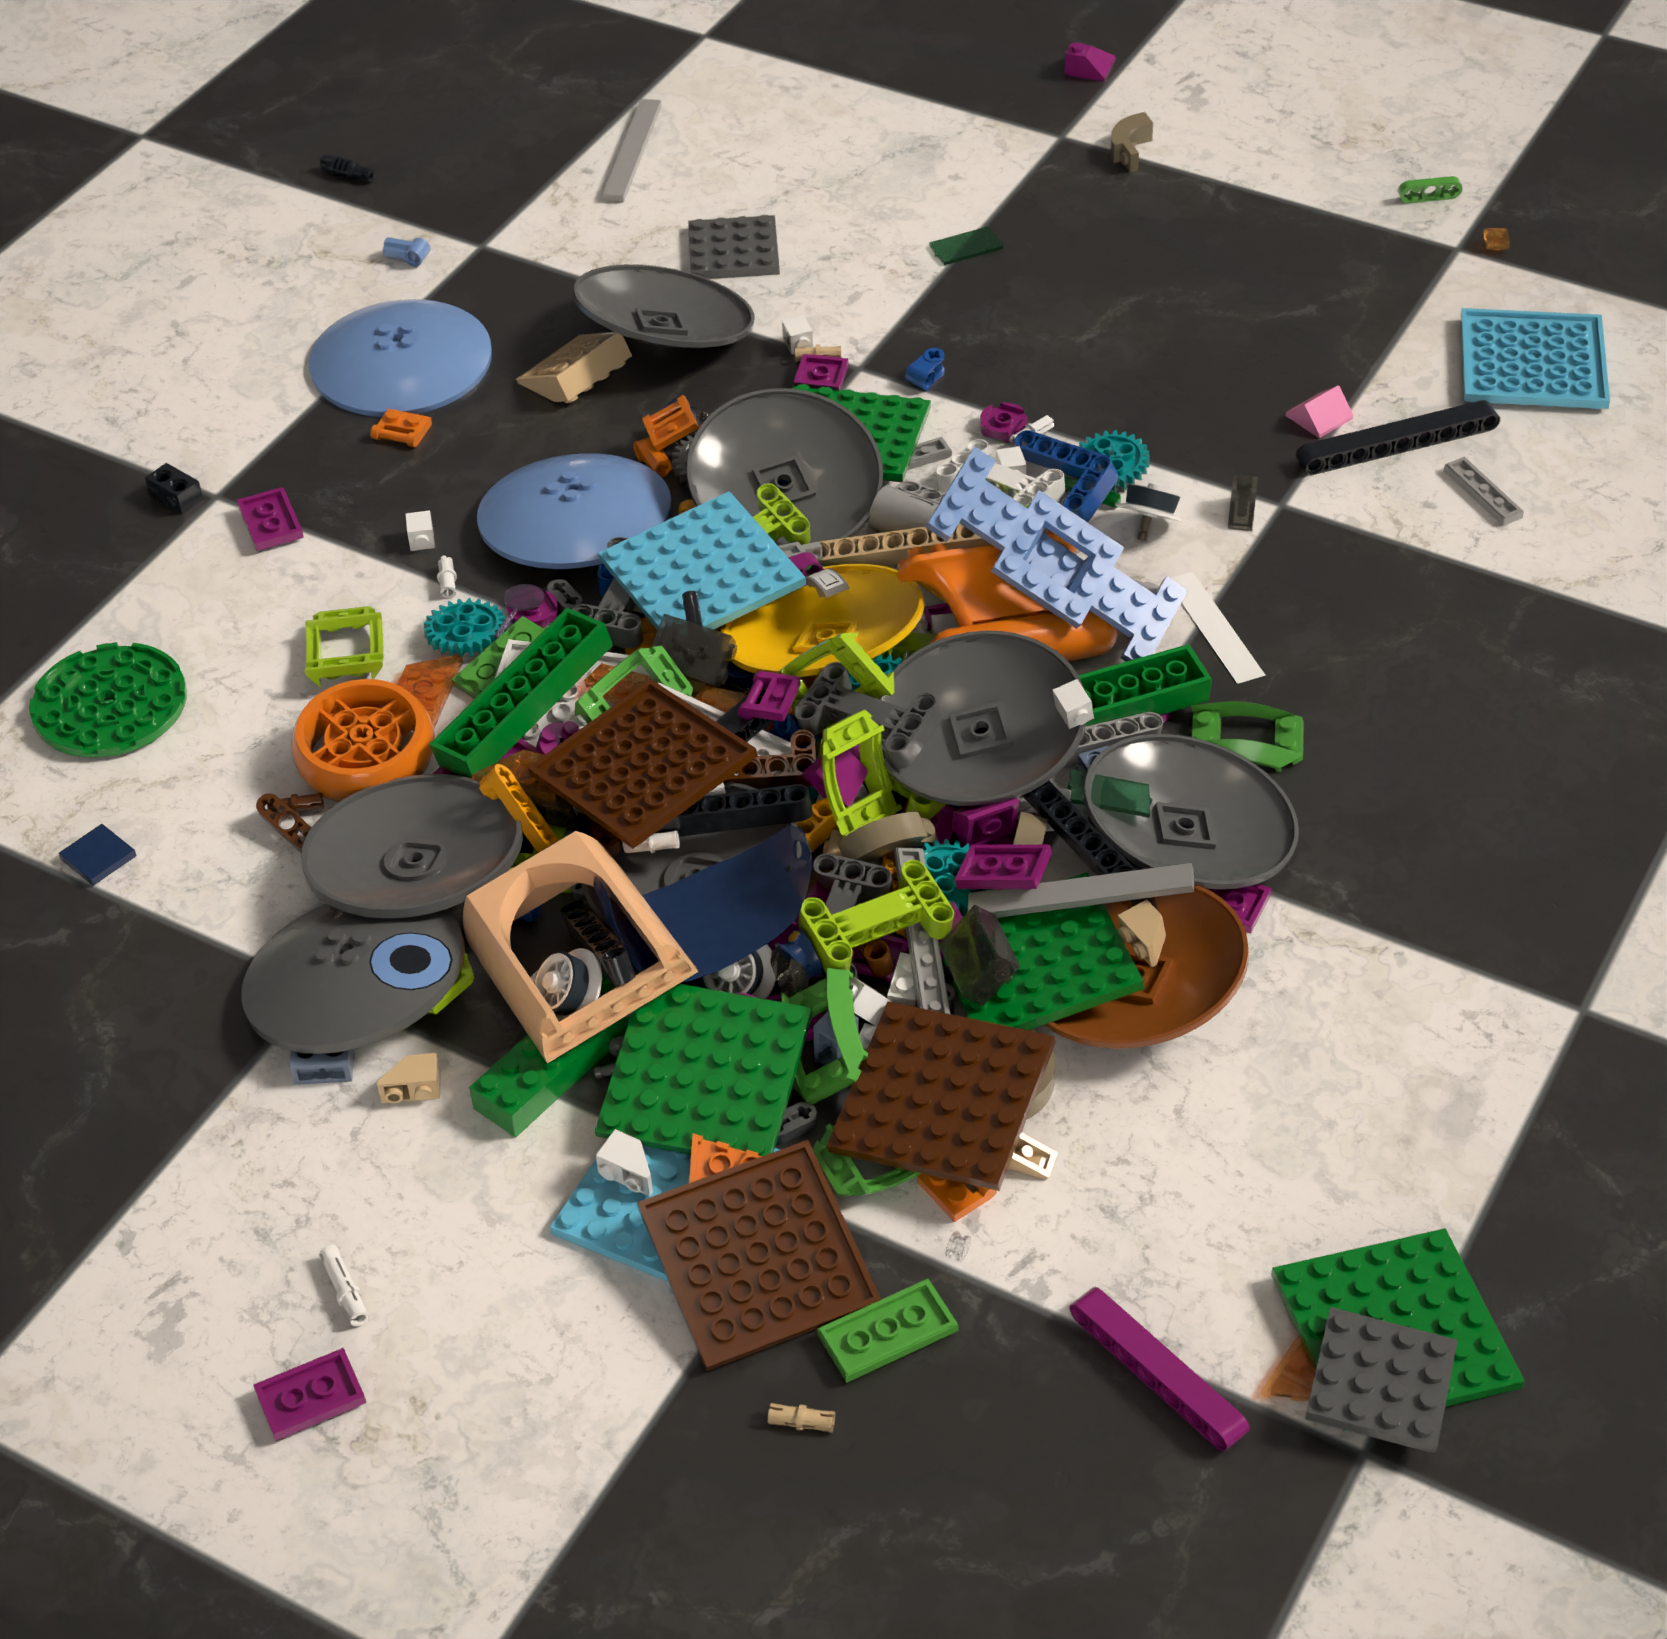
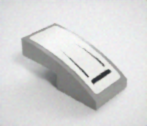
M830 568L806 577L808 587H816L819 597L827 598L849 589L848 583L843 577Z

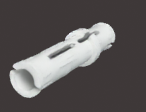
M327 1245L320 1250L319 1257L336 1289V1299L339 1305L344 1307L351 1325L360 1326L366 1323L370 1315L361 1300L362 1293L359 1287L354 1285L337 1246Z

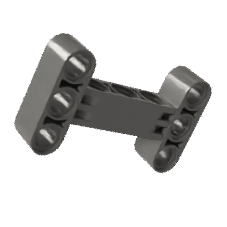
M613 538L608 542L607 548L628 538ZM615 578L598 607L580 604L572 608L574 611L605 623L613 645L635 648L643 643L641 619L639 616L632 614L636 603Z
M831 662L826 665L795 709V716L800 729L807 730L816 736L823 731L830 720L839 722L856 712L866 710L873 716L871 719L879 726L883 725L885 729L881 732V738L886 740L885 747L891 764L899 769L910 766L941 722L942 715L936 697L932 693H921L905 709L851 690L852 684L846 668L840 662Z
M826 853L819 855L814 860L813 867L817 884L824 889L831 890L826 902V907L831 915L862 904L864 898L873 900L894 892L891 872L884 866ZM825 870H832L828 873H823ZM852 876H858L855 879H849ZM879 882H884L883 885H875ZM779 954L777 962L781 978L784 982L807 988L825 979V977H812L806 982L803 981L792 969L786 968L789 965L783 954ZM851 963L850 972L853 973V977L858 979L856 967Z

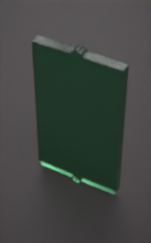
M989 226L929 242L935 257H938L944 266L1004 249V245L998 239V235L994 234Z
M1070 771V782L1067 789L1070 790V802L1073 804L1085 806L1083 788L1087 772ZM1095 775L1091 788V801L1094 805L1104 810L1149 818L1150 805L1153 800L1150 797L1149 784Z

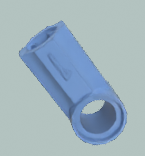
M387 237L384 241V256L405 260L407 264L413 267L420 266L430 252L429 243L422 238L407 241Z

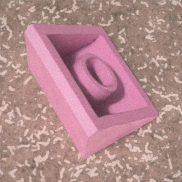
M1339 385L1316 394L1288 410L1285 415L1317 438L1323 437L1353 419V413Z

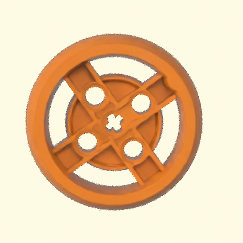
M351 680L322 691L304 707L296 720L292 733V757L299 774L317 793L321 792L324 797L330 800L340 802L367 787L380 785L397 778L423 775L433 754L429 744L434 740L435 734L427 710L408 690L383 680ZM413 730L414 734L411 740L401 751L403 736ZM324 735L323 747L312 753L318 740Z

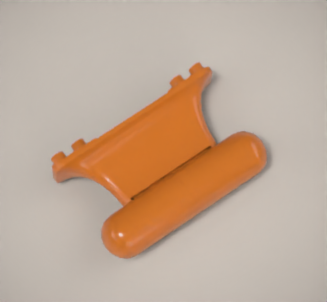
M1049 529L1046 530L1047 536L1074 554L1081 552ZM939 543L930 548L932 553L925 554L922 547H914L907 551L908 558L899 562L898 580L900 582H921L933 587L945 599L957 621L958 627L949 628L937 633L932 638L930 644L946 637L967 632L1004 631L1036 639L1056 650L1067 661L1098 657L1111 651L1119 635L1118 629L1091 611H1088L1082 624L1076 629L991 572L990 570L1000 552L993 545L947 550L945 543Z

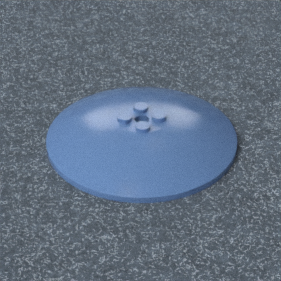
M419 299L388 301L356 310L329 326L316 340L311 350L309 371L312 382L318 392L329 402L344 410L376 417H383L388 409L420 414L450 404L467 394L481 381L490 366L492 358L491 341L488 332L478 319L453 305Z
M570 454L531 463L503 477L488 490L481 500L477 511V523L484 542L493 551L508 560L538 568H582L603 564L600 561L598 552L607 549V544L611 539L616 537L630 538L667 521L670 517L672 502L666 482L659 474L644 464L628 458L607 454Z

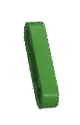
M1455 176L1408 180L1400 184L1398 194L1404 203L1457 198L1462 193L1463 187ZM1428 187H1436L1433 192L1425 193V190Z

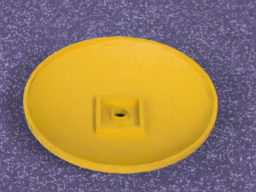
M872 564L826 566L823 569L830 568L836 571L848 583L849 589L827 598L819 597L816 587H808V585L794 590L724 624L720 634L722 648L732 663L752 673L758 671L778 673L780 669L819 643L842 633H858L854 640L872 659L898 644L916 627L924 610V598L921 588L917 582H900L897 578L899 570ZM830 654L811 664L796 676L819 675L826 665L831 662H839V660L833 654Z

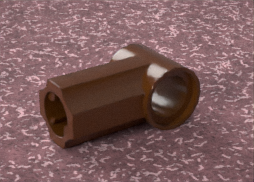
M880 937L856 946L874 976L885 977L893 971L895 963L887 943L882 941Z

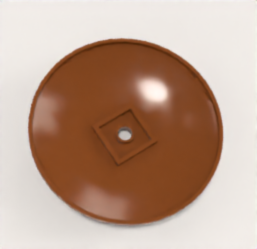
M1199 885L1194 886V892L1155 897L1157 911L1162 915L1166 933L1157 965L1151 967L1144 958L1140 960L1135 954L1132 945L1129 942L1124 943L1137 970L1143 976L1145 989L1044 1025L1062 1037L1077 1043L1116 1049L1155 1045L1183 1036L1197 1029L1216 1016L1231 1001L1244 980L1249 962V946L1242 921L1227 902ZM1121 901L1105 903L1104 905L1118 931L1120 927L1118 915L1128 910V908Z

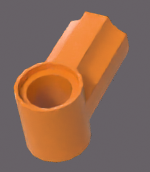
M650 437L633 443L639 462L644 461L649 468L661 477L667 476L668 472L672 470L671 461L663 449L660 451L655 449Z

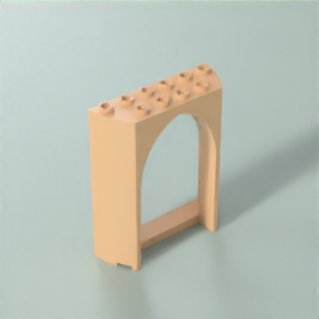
M575 831L466 896L463 909V928L468 945L547 1063L699 972L608 850L597 840L581 832ZM596 876L602 882L608 895L617 903L659 962L636 975L630 982L619 985L559 1022L553 1010L511 950V925L516 919L577 883L594 886V877Z

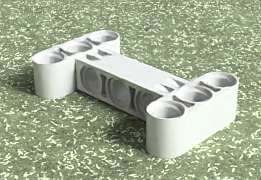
M982 439L972 440L936 468L938 491L946 493L974 447L990 456L988 442ZM995 462L985 479L1024 505H1029L1039 490L1058 503L1066 495L1064 473L1059 469L1047 470L1039 477L1033 478Z

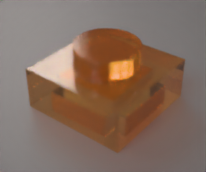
M1507 228L1484 229L1486 249H1509L1510 239Z

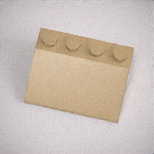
M617 332L579 335L516 380L518 384L554 402L570 403L578 398L577 395L593 388V383L607 378L610 375V371L626 364L625 361L632 355L623 335Z

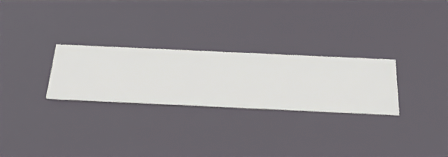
M1193 571L1171 577L1170 579L1188 590L1181 603L1237 684L1266 676Z

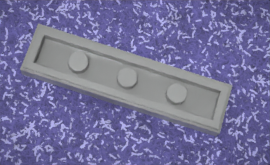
M1466 457L1445 464L1444 472L1502 526L1523 518L1524 511Z

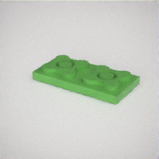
M522 616L451 679L453 685L475 699L495 679L508 639L533 642L545 629Z
M926 1279L818 1328L817 1335L847 1383L957 1332L958 1323L930 1280Z

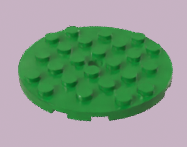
M117 642L96 645L97 649L83 654L81 650L53 665L44 673L34 687L35 693L33 699H30L29 711L33 726L40 738L60 752L89 758L120 755L153 743L178 720L187 699L185 678L177 662L165 652L139 643H132L131 646H118Z

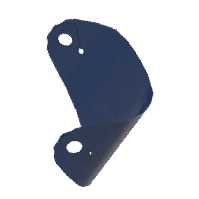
M791 824L762 843L751 847L735 857L705 868L671 885L642 895L699 971L684 981H692L724 969L757 951L787 929L799 915L807 894L812 870V854L802 828ZM798 841L800 842L802 848V853L799 859L797 858L795 851L796 843ZM790 865V871L786 872V867ZM595 876L594 890L604 914L619 942L625 947L633 966L638 971L643 972L659 962V960L612 897H608L602 882Z

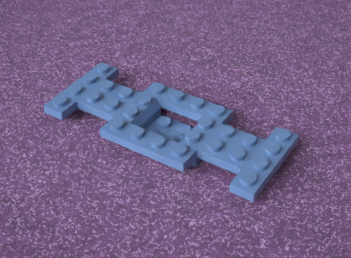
M974 447L925 527L947 542L960 523L1000 550L997 555L998 558L990 571L1076 629L1082 624L1088 611H1091L1130 637L1120 656L1125 662L1154 654L1188 590L1166 576L1156 593L1150 592L1114 567L1124 549L1122 545L1039 490L1026 508L987 482L985 479L996 460L977 447ZM1044 529H1049L1088 557L1083 560L1044 534Z

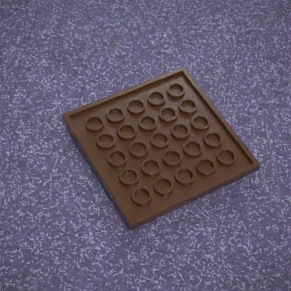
M650 679L528 767V771L537 781L634 849L758 755L755 747Z
M887 1001L866 1051L868 1057L862 1060L859 1067L861 1074L851 1086L826 1145L828 1152L1000 1191L1056 1043L1055 1036Z
M809 1140L637 1202L641 1218L706 1372L814 1331L881 1300Z

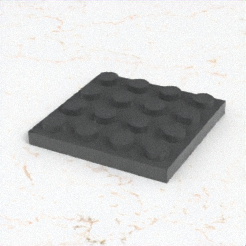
M775 215L740 216L738 218L720 217L717 219L688 221L690 270L692 274L707 279L780 274Z
M1330 1307L1305 1419L1435 1454L1439 1442L1457 1340Z

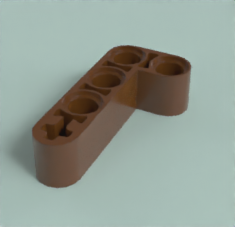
M807 730L796 731L791 736V754L757 756L723 783L735 782L756 789L795 784L811 787L810 783L801 775L803 772H800V770L807 769L816 761L814 735ZM802 745L808 746L807 748H804V749L798 748L799 746H802ZM777 770L782 771V773L780 774H774L772 772ZM748 772H754V773H755L754 775H751V776L745 775V774L748 773Z

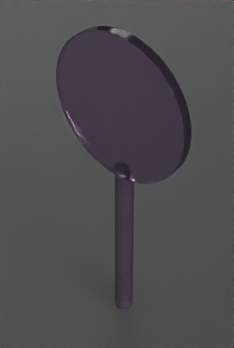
M523 584L514 586L506 591L504 602L513 610L494 635L496 639L501 636L518 611L532 610L543 603L544 593L539 587Z

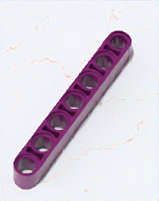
M1092 1287L1070 1304V1313L1082 1328L1218 1450L1227 1451L1249 1432L1250 1427L1247 1420L1236 1408L1100 1288Z

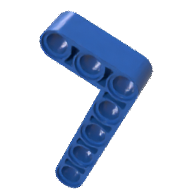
M1030 430L1020 432L1015 438V445L1017 447L1020 446L1026 461L1048 469H1059L1064 474L1079 479L1066 497L1064 507L1086 522H1089L1118 479V473L1110 458L1106 455Z

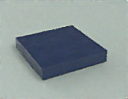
M100 824L58 853L64 863L92 886L137 856L135 849L103 824Z

